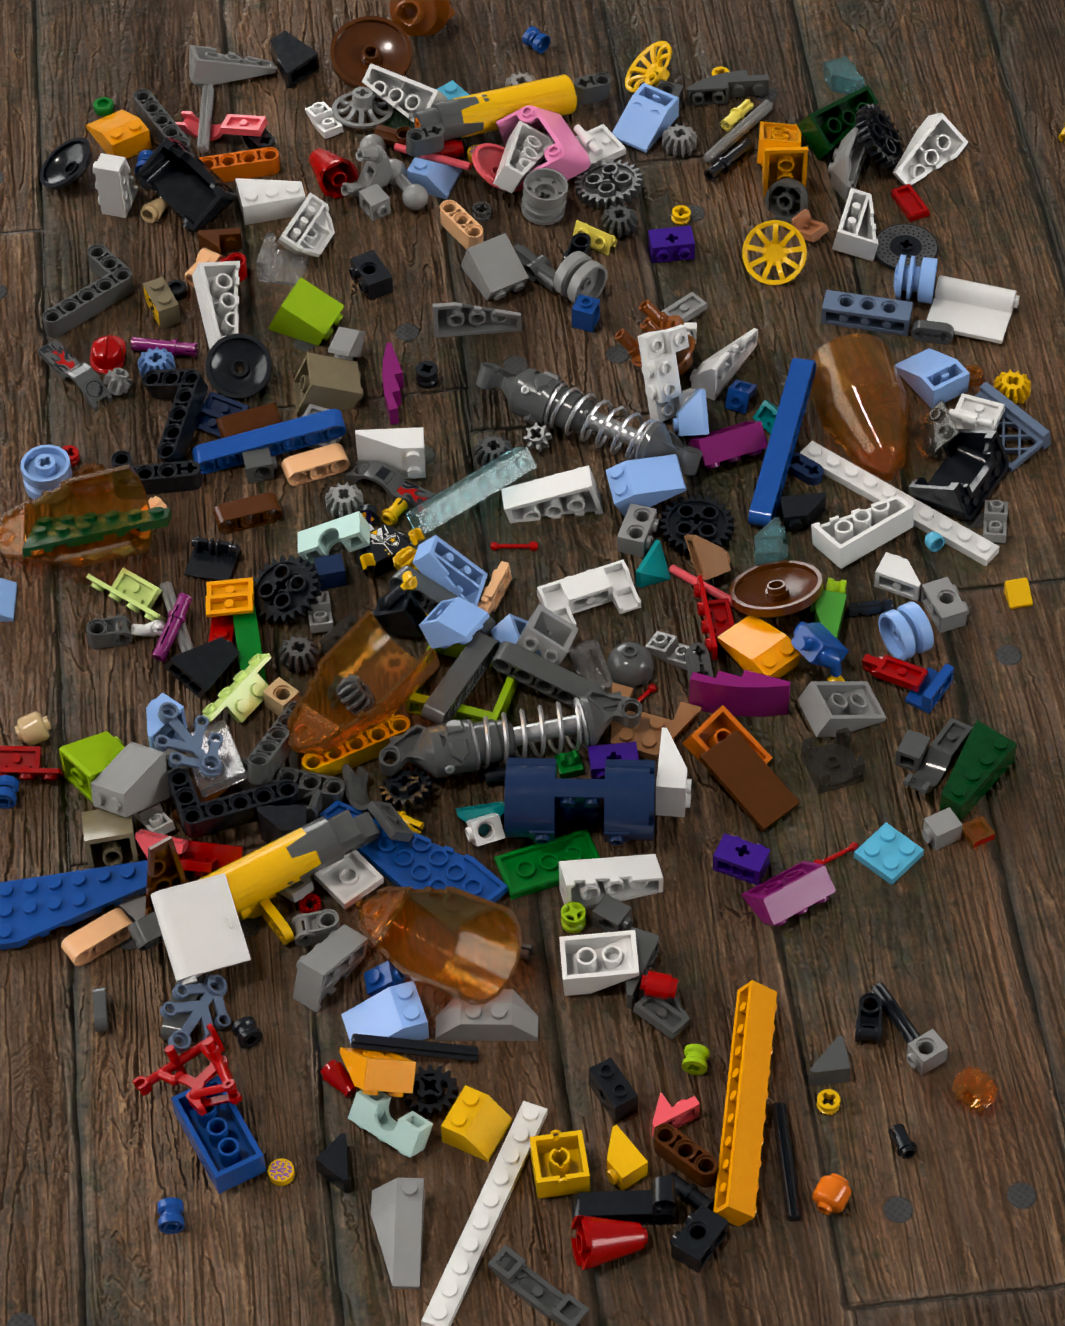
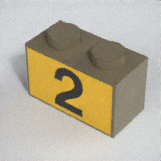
M164 277L143 283L145 301L161 330L181 323L179 304Z

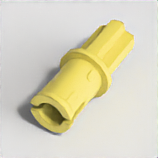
M746 99L737 108L734 107L730 110L729 115L720 122L722 129L729 132L737 123L745 118V115L754 107L750 99Z

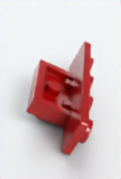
M697 575V584H693L694 598H699L697 611L698 616H703L701 630L703 635H707L705 646L708 648L709 653H711L712 661L717 660L718 649L716 638L734 626L729 598L707 601L702 575Z
M0 746V776H19L20 780H33L34 776L43 777V780L56 781L58 777H64V772L60 768H41V746Z
M189 840L187 850L179 854L178 857L183 872L185 870L194 871V875L206 876L214 870L242 858L243 847Z

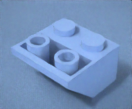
M461 597L441 601L419 624V627L431 649L439 647L446 649L456 643L463 645L470 642L476 631L484 627L483 624L490 615Z

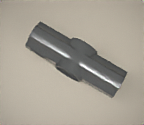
M519 243L513 246L529 276L528 279L532 282L537 280L550 291L556 292L553 288L556 270L552 268L548 258L544 255H535Z

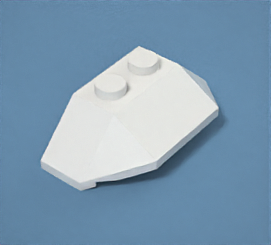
M310 192L277 242L295 254L319 257L335 233L332 219L328 212V204Z

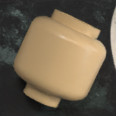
M37 711L20 717L17 722L18 725L15 726L20 742L22 744L26 743L28 746H34L48 740L49 730L52 729L48 716L43 717Z

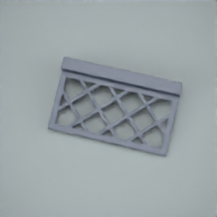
M988 382L980 386V392L975 397L1005 404L1002 422H999L997 428H1002V435H999L1006 454H1018V458L1014 462H1009L1008 470L1010 472H1013L1040 448L1045 450L1051 445L1049 430ZM1015 427L1018 430V435H1005V428ZM1018 440V448H1005V441ZM1021 440H1031L1035 443L1032 447L1021 448Z

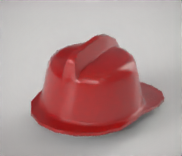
M112 335L96 339L91 346L90 365L93 370L99 374L106 375L109 370L113 371L114 368H122L126 353L124 340Z

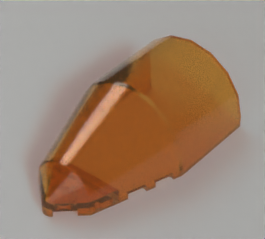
M867 333L848 334L835 338L820 347L809 359L816 361V373L810 395L821 425L826 431L829 430L837 444H841L844 447L846 454L858 467L869 473L872 472L884 477L885 481H890L897 470L906 464L909 411L907 393L889 347L883 340Z
M129 464L65 479L60 482V486L51 491H43L41 493L42 496L31 502L27 500L3 513L0 517V552L8 559L14 561L81 568L148 552L152 543L153 529L143 532L132 529L125 533V536L117 537L116 533L104 535V540L69 548L63 544L54 548L51 552L44 553V549L31 551L32 556L23 557L22 548L36 520L41 517L59 518L67 514L82 516L90 512L105 514L113 510L118 512H128L131 509L150 510L147 494L142 482Z
M368 610L319 661L316 675L313 679L310 678L304 697L300 696L287 720V728L289 730L288 744L291 749L296 753L324 754L390 720L438 670L440 663L434 649L430 647L419 660H416L392 640L383 630L373 613ZM351 674L359 676L361 680H364L370 686L369 688L374 693L376 700L374 706L369 711H361L357 715H353L350 710L346 709L336 693L337 685L342 679Z
M383 887L377 890L378 894L366 900L361 898L356 904L360 921H358L359 930L405 977L470 1005L486 1004L498 996L511 980L518 965L522 946L521 926L510 908L455 887H446L445 889H434L433 887H425V889Z

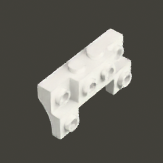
M685 325L647 332L637 336L650 419L663 422L675 417L676 412L695 391L692 388L681 391L676 352L689 347Z
M624 560L589 569L585 572L567 576L564 579L537 587V597L541 605L576 626V621L572 614L613 601L619 614L641 608V600L635 590L629 569Z

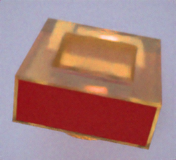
M983 816L962 824V833L973 848L995 839V832Z

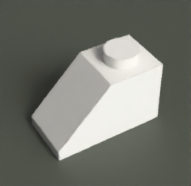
M886 552L875 571L874 587L918 601L921 583L908 559Z

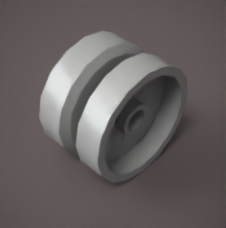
M576 251L567 256L559 265L553 279V288L557 293L568 298L573 304L576 302L579 294L597 299L605 287L608 271L605 266L597 261H593L584 252Z

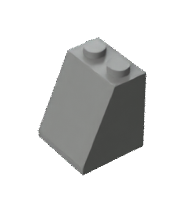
M506 233L467 248L461 263L464 272L487 301L491 299L499 300L508 292H518L524 289L529 278Z
M134 742L129 743L91 783L93 806L128 817L170 798L165 752Z

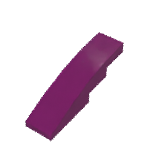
M391 342L386 343L383 357L382 380L385 408L390 425L399 423L397 406H401L400 389L404 388L403 372Z

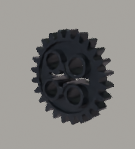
M869 103L858 109L856 113L857 117L855 120L858 123L856 127L860 130L858 135L862 138L861 143L866 145L865 150L870 151V157L874 156L875 162H879L881 167L884 166L886 169H892L897 166L904 154L902 150L904 145L900 143L902 138L898 135L899 130L894 128L895 123H891L890 116H886L885 110L881 111L880 106L876 107L874 103Z
M701 494L697 496V499H694L692 495H689V500L680 497V503L673 500L672 507L666 506V512L661 513L660 535H663V542H668V548L675 546V553L682 550L683 556L689 553L684 539V535L687 534L697 535L720 547L722 545L728 546V540H732V533H734V517H731L730 510H726L725 504L718 506L719 500L716 499L711 502L710 496H707L705 500L702 499Z
M282 555L280 562L273 558L271 566L265 563L264 571L257 570L260 576L258 578L253 577L255 583L254 604L256 615L263 622L266 620L269 625L275 622L278 627H280L282 621L289 626L291 619L297 623L299 615L306 618L305 611H313L310 605L311 603L318 604L315 596L321 595L318 589L322 587L319 581L321 577L317 573L316 568L307 559L303 560L301 556L295 559L293 555H290L288 560Z

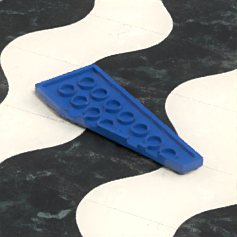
M337 800L319 814V818L323 816L327 820L345 810H348L354 818L362 814L363 811ZM375 818L372 819L381 835L373 842L357 849L372 866L453 936L460 931L461 925L467 926L508 892V886L474 857L467 854L465 856L454 852L453 848L446 845L445 847L432 843L431 839L413 832L414 835L410 842L391 840Z

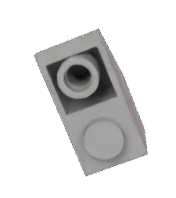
M339 327L328 348V352L334 353L335 358L353 361V357H361L365 331Z

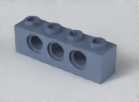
M826 290L822 306L821 323L908 336L913 302Z

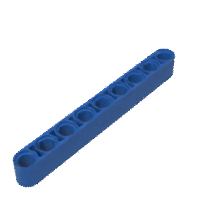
M794 357L792 359L748 515V524L773 527L816 373L815 360Z

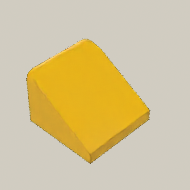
M1027 578L1005 581L1003 592L1010 609L1033 606Z

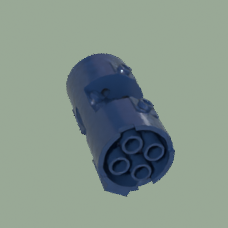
M507 758L504 801L505 838L530 839V841H535L538 844H547L549 841H555L556 821H561L565 825H572L575 822L598 825L600 822H604V842H609L611 845H622L624 842H629V840L654 841L655 760L606 759L605 779L557 778L556 758Z

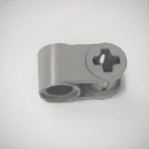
M332 909L298 914L291 921L296 931L295 943L301 947L321 943L328 938L332 931H336L341 927L338 913Z

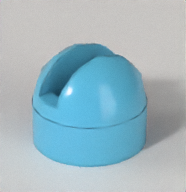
M929 532L925 537V545L931 552L940 550L945 544V539L938 532Z

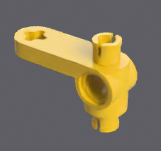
M276 893L237 913L241 921L261 915L283 945H287L295 939L290 926L270 901V899L277 897Z

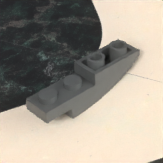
M740 70L702 79L687 87V106L728 103V98L769 95V75H748L747 70Z

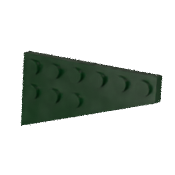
M171 508L131 509L128 512L113 510L105 514L90 512L82 516L67 514L59 518L44 516L36 520L22 548L23 557L32 556L31 551L44 549V553L51 552L54 548L63 544L69 548L104 540V535L116 533L117 537L125 536V533L132 529L143 532L166 527L172 518Z

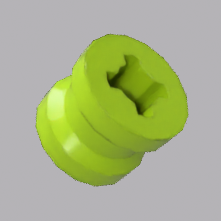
M828 577L826 591L846 594L847 580L835 581L833 578Z
M568 902L562 907L561 925L566 932L579 933L585 928L586 910L579 902Z
M700 1044L685 1046L684 1056L686 1058L682 1061V1069L692 1075L706 1073L708 1067L706 1060L709 1059L710 1055L709 1049Z

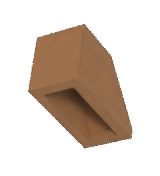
M684 535L696 574L702 575L703 580H708L731 571L729 565L731 563L730 556L724 551V548L697 535Z

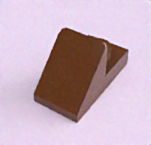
M240 227L198 231L200 249L207 248L220 255L221 250L243 249Z

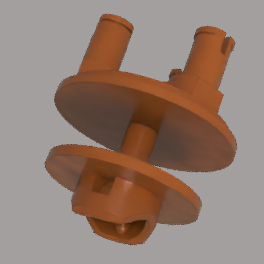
M449 0L390 1L389 8L392 21L410 36L433 35L442 30L448 20L452 19L455 15V10L450 6Z
M649 299L643 301L638 308L647 317L643 321L645 325L643 323L640 325V328L645 333L684 325V321L680 316H668L664 311L660 312ZM624 328L620 329L615 334V339L628 351V354L632 357L633 365L637 368H642L638 340H635ZM688 335L689 347L676 352L679 375L686 373L693 364L691 354L696 342L691 335Z

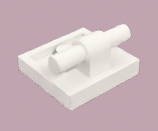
M579 124L573 129L577 134L576 138L589 156L590 167L592 168L594 163L600 165L602 160L608 163L611 159L614 160L626 154L625 146L604 124L589 131H585Z
M962 393L956 408L949 410L948 417L951 419L946 431L948 433L951 428L996 431L1004 413L1005 404Z

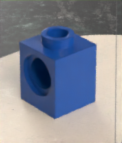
M579 294L572 307V327L593 332L600 319V299Z

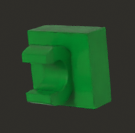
M578 750L554 755L560 779L584 775V768Z

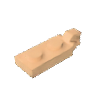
M501 561L498 568L493 571L491 581L484 588L481 601L478 602L477 607L488 612L489 615L492 611H496L512 580L508 562Z

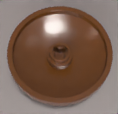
M363 16L347 22L336 32L330 46V60L335 74L346 85L354 89L357 87H368L362 80L370 63L405 77L412 61V47L405 31L395 22L379 16Z
M793 560L767 562L744 571L734 579L730 586L731 602L735 609L741 613L754 617L789 615L809 607L819 599L824 589L821 572L815 566L805 562Z

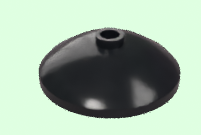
M78 137L58 146L47 157L41 168V183L48 189H62L78 181L91 163L93 156L91 143L85 138Z
M236 333L221 338L212 346L206 358L205 369L210 384L218 393L232 399H246L256 395L266 386L272 372V361L267 348L260 340L251 335ZM240 366L244 367V371L242 373L236 372L237 368Z

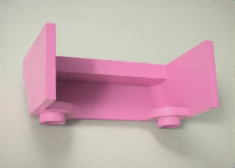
M525 106L496 121L505 146L519 120L536 130L542 127L547 135L555 141L544 152L547 162L529 172L539 168H549L562 173L569 180L586 171L591 165L587 152L558 113L535 106Z

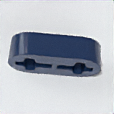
M794 452L788 473L806 484L818 485L823 480L824 469L817 462L798 452Z

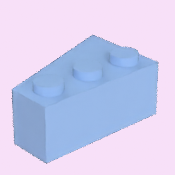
M437 535L419 544L412 562L423 575L455 595L477 606L488 573Z

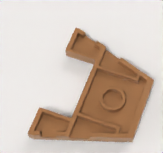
M616 683L612 684V693L621 691L622 696L632 698L633 688ZM680 702L673 720L642 712L641 721L634 728H627L616 721H612L611 744L636 742L639 757L657 761L659 759L662 727L668 729L675 742V738L681 732H685L689 728V724L700 716L701 707ZM633 711L625 712L627 715L630 716L636 715V713Z

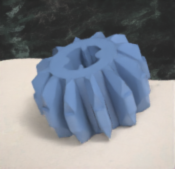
M158 347L154 350L148 348L147 352H141V356L138 359L141 377L150 370L176 368L174 356L166 348L161 350Z

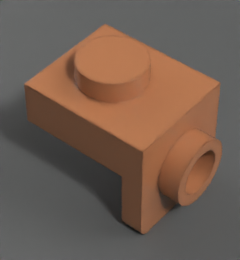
M808 209L802 210L791 219L792 225L801 233L804 240L818 241L829 231L826 223L812 220Z

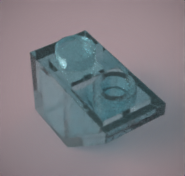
M847 56L824 62L823 78L832 91L849 95L865 87L864 78L858 74L855 64L851 63Z
M779 517L772 519L754 536L753 553L755 566L788 558L787 544H783V540H785V527L780 526Z

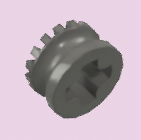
M479 201V203L475 202L473 204L472 215L476 221L485 222L491 218V205L489 203Z

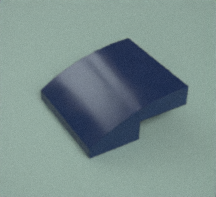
M210 391L203 404L195 429L221 438L216 419L248 410L250 407Z

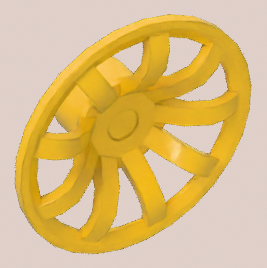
M666 41L653 43L637 56L625 78V87L629 92L635 93L643 82L657 87L660 80L667 81L670 72L666 68L672 56V47ZM660 47L656 57V48ZM667 49L668 53L662 55V52ZM649 51L652 64L645 57ZM667 59L665 65L663 66L662 61ZM641 60L647 69L636 67V65ZM634 72L643 74V75H636V76H633V77L631 78V75H632V73H634ZM636 81L634 88H632L631 84Z
M770 220L758 224L749 232L742 248V258L747 271L753 278L768 285H781L793 280L803 269L807 257L806 243L801 233L793 225L780 220ZM773 225V240L769 241L761 229ZM779 226L791 230L782 241H778ZM755 234L765 244L764 248L749 245ZM796 235L801 246L787 248L786 244ZM748 250L760 252L762 257L749 263ZM802 252L799 265L787 258L788 254ZM766 262L767 265L761 277L752 268ZM784 262L796 269L786 278L782 269ZM772 266H776L780 280L767 279Z

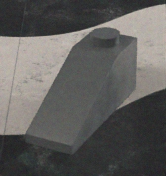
M631 927L630 930H635L639 976L624 981L627 1008L629 1009L633 1008L641 991L642 974L648 975V970L651 969L660 950L659 935L635 927Z

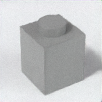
M949 807L924 818L922 836L936 851L960 840L963 825Z

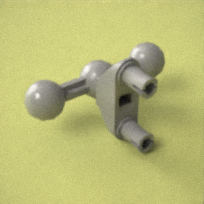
M369 134L364 136L357 149L356 159L358 161H366L357 183L344 182L342 184V195L359 197L360 190L376 183L381 188L388 184L398 185L403 191L402 200L407 208L411 210L424 208L429 198L426 188L420 184H412L407 179L405 164L398 159H390L385 152V142L379 135Z

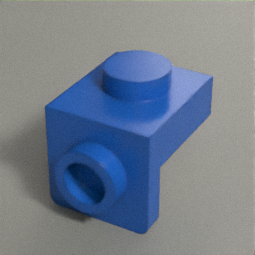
M388 960L364 972L367 994L372 997L388 987L405 983L406 976L403 969Z

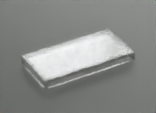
M225 719L209 725L204 732L202 749L208 754L210 748L208 745L209 735L213 732H218L223 736L222 746L219 748L217 755L223 765L220 775L210 778L202 775L199 769L192 768L202 797L248 778ZM186 752L187 757L196 758L193 753Z

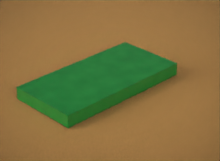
M586 828L557 837L555 841H549L547 844L537 843L495 856L494 862L502 881L508 886L507 893L510 900L558 886L559 861L595 859L600 857Z

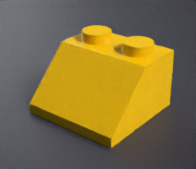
M465 1085L441 1125L442 1142L489 1162L513 1119L489 1095Z

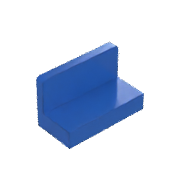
M947 663L940 672L927 668L929 676L919 693L911 690L905 697V702L930 714L953 681L954 667Z

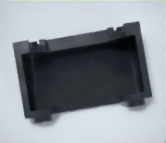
M168 137L162 141L135 174V177L139 180L138 184L144 190L149 191L151 189L157 192L182 216L183 227L191 233L193 231L198 232L238 196L188 147Z
M951 428L942 442V447L947 456L928 483L925 478L916 477L909 485V490L916 500L961 520H972L1006 474L1009 460L997 431Z

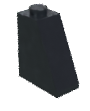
M284 30L270 40L272 58L288 88H291L319 69L318 53Z
M220 637L173 656L164 668L198 698H201L240 652L231 641Z

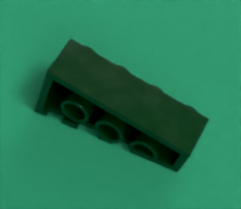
M869 85L809 114L797 124L818 160L831 151L857 125L855 118L857 117L858 109L869 103H874L875 106L879 103Z

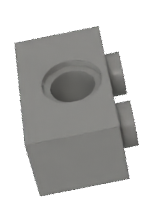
M948 577L922 584L920 600L940 633L966 625L967 615L969 614L968 606L965 601L962 602L956 585H952Z

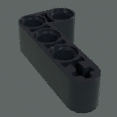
M117 451L111 457L114 490L120 497L193 491L202 486L200 464L196 461L189 460L133 466L132 457L128 451Z
M668 1176L654 1178L651 1182V1190L576 1193L571 1197L572 1221L575 1216L584 1215L637 1222L642 1226L671 1224L676 1220L677 1212L675 1180Z

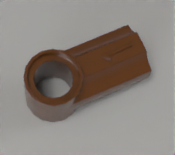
M378 124L374 134L379 135L386 145L394 146L395 143L406 145V134L412 128L403 126L395 129Z

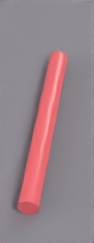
M395 143L394 151L407 154L406 145ZM437 153L419 156L422 159L470 171L472 168V163Z
M674 564L670 566L669 573L691 585L697 584L696 576ZM703 581L707 594L717 599L729 598L730 606L735 608L732 605L729 594Z

